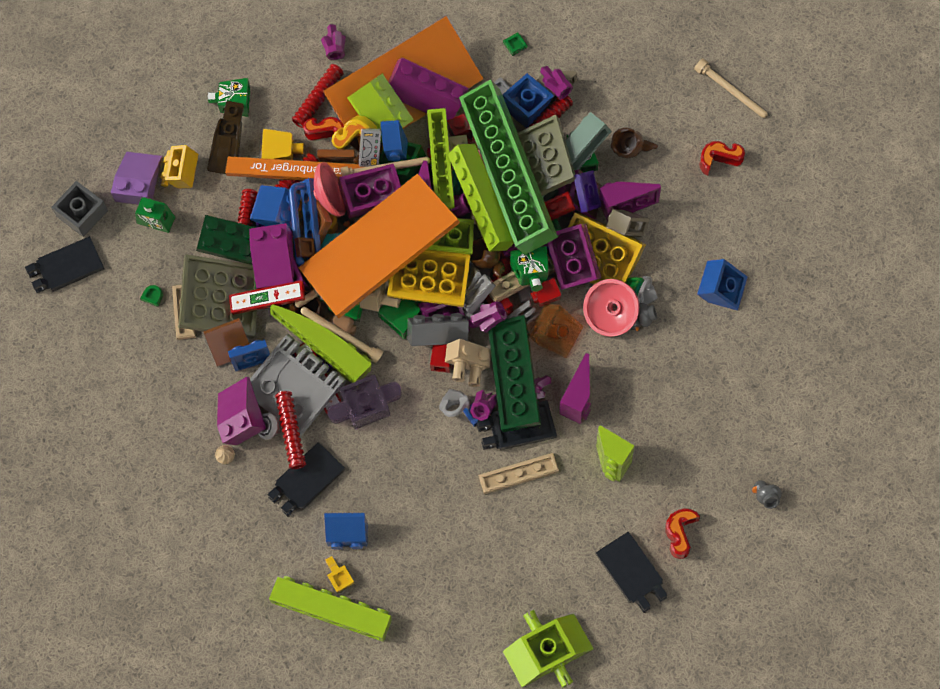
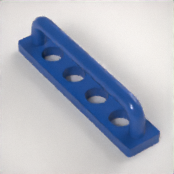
M308 178L300 183H294L289 189L295 260L299 267L305 261L303 258L296 257L294 241L295 238L301 237L297 190H301L305 238H313L315 254L321 250L317 205L313 192L315 190L314 179Z

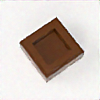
M298 237L294 239L296 257L311 258L315 255L313 238Z

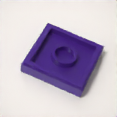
M591 170L574 175L581 213L601 207L594 171Z

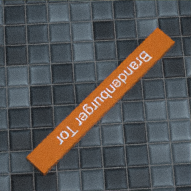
M228 156L225 173L226 176L304 181L308 178L314 179L316 167L322 162ZM325 162L333 169L338 180L339 177H342L340 167L363 168L359 164Z

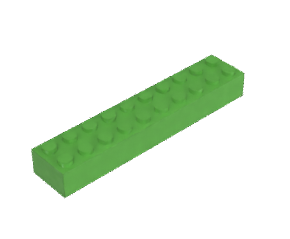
M490 79L462 95L459 99L515 247L526 255L556 239L558 236L501 90Z

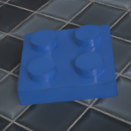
M256 340L250 345L236 346L228 351L235 371H240L262 364L270 355V351L265 340Z

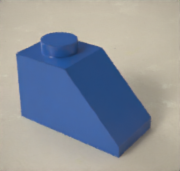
M382 121L380 125L383 149L388 161L406 160L408 140L400 121Z

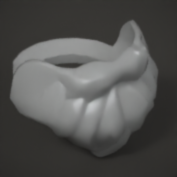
M643 276L642 278L645 281L639 290L638 300L639 303L648 305L658 297L652 285V278L650 276Z
M454 389L448 390L439 405V409L447 417L461 414L465 407L470 409L467 395ZM460 404L458 409L447 411L450 406Z

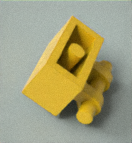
M187 145L171 146V150H168L167 155L164 157V170L160 176L162 179L161 186L168 187V184H171L179 189L192 188L199 154Z

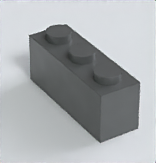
M453 313L451 316L434 314L432 317L416 315L414 318H408L407 340L411 346L443 345L458 339L468 341V320L460 313Z

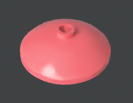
M325 162L319 163L314 175V196L329 213L336 217H341L345 214L346 208L338 186V177L330 165Z
M617 279L602 280L593 285L587 292L583 304L584 316L589 326L595 332L604 336H619L629 331L636 323L639 315V300L635 291L627 283ZM614 304L618 306L616 311L613 310Z

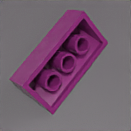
M405 58L397 60L389 80V84L402 103L426 114L427 110L446 108L447 120L455 117L462 105L459 97L466 94L468 90L467 87Z

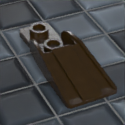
M227 101L225 104L223 118L219 119L213 136L207 166L209 172L226 174L228 156L239 157L242 132L241 120L244 110L242 103Z

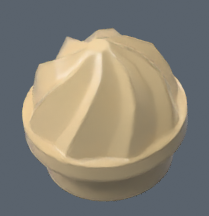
M222 445L216 450L215 457L219 463L229 464L233 461L235 452L231 446Z

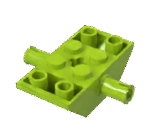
M535 610L530 611V615L527 612L523 617L529 625L531 632L520 637L507 647L503 654L522 688L551 672L555 673L562 688L567 687V683L570 685L574 681L565 668L566 664L594 650L575 614L556 618L542 625ZM545 645H548V647H553L552 651H544Z

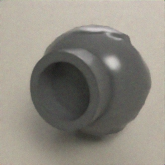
M639 303L638 319L631 328L632 330L638 332L640 325L648 327L653 320H657L654 305L648 306L645 303Z
M759 480L752 489V492L756 493L758 502L766 508L773 509L779 505L782 491L777 485H767L765 481Z

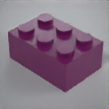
M579 224L556 231L558 237L548 242L561 290L601 279L586 224Z

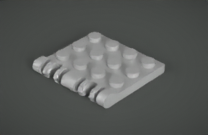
M287 334L253 374L250 381L258 404L279 420L281 416H279L280 411L277 408L279 405L276 403L278 399L275 398V395L281 391L292 392L291 397L294 400L292 403L295 405L293 409L296 410L298 432H300L299 437H301L334 395L342 389L346 379L341 375L338 376V373L333 371L325 381H322L320 378L328 371L329 366L327 364L322 365L323 361L313 353L308 355L309 350L307 348H304L296 358L292 357L291 355L298 350L300 343Z

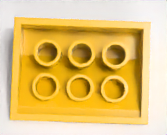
M580 212L574 213L568 228L579 224H586L601 279L591 281L590 283L595 285L599 281L606 279H617L626 283L636 267L646 244L630 236L622 235L606 227L607 225Z
M425 250L389 279L387 297L464 307L470 254Z

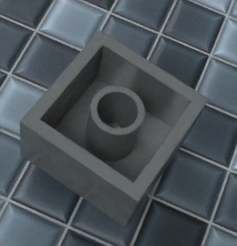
M75 181L51 207L56 217L82 237L108 212L104 201L78 181Z

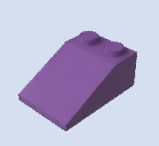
M126 152L116 172L111 189L115 202L139 205L142 197L153 200L162 156Z

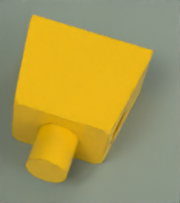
M263 129L261 158L293 160V154H304V143H294L292 133Z

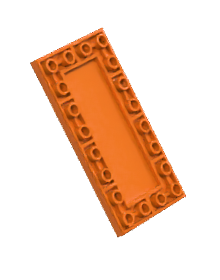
M447 16L323 91L344 126L351 118L359 116L347 97L382 73L389 82L397 60L400 58H405L467 88L483 80L481 73ZM403 103L414 119L403 129L427 114Z
M416 174L298 268L339 319L460 222L424 180Z

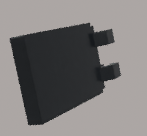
M89 236L39 257L36 263L25 266V269L30 278L42 274L43 278L31 282L36 293H40L50 288L52 292L104 270V266Z
M548 400L538 402L540 425L503 432L500 425L499 410L493 411L491 416L485 420H477L478 432L492 429L493 436L482 438L483 450L494 447L505 450L557 438Z
M319 442L304 454L305 459L303 461H306V465L299 469L289 468L276 480V487L267 494L273 503L277 502L283 495L289 499L281 507L282 512L287 517L297 508L304 510L346 470Z
M629 531L595 552V555L629 603L636 602L643 613L650 610L651 607L644 597L652 591L660 602L667 599V593L661 586L663 579Z

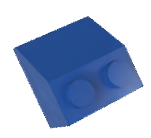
M528 73L502 94L510 115L525 128L533 124V121L537 120L538 116H541V113L544 112L554 98L551 92Z
M261 185L250 220L264 226L286 223L291 230L289 189ZM296 193L297 205L299 207L301 195Z
M725 259L707 261L697 295L708 303L738 310L748 276Z
M324 513L325 535L328 547L340 550L343 549V546H351V549L358 550L362 549L363 546H367L368 522L365 513Z

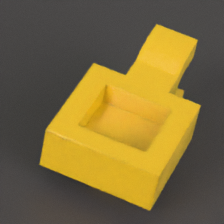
M332 556L325 559L331 570L327 577L337 593L354 584L345 565L339 568Z

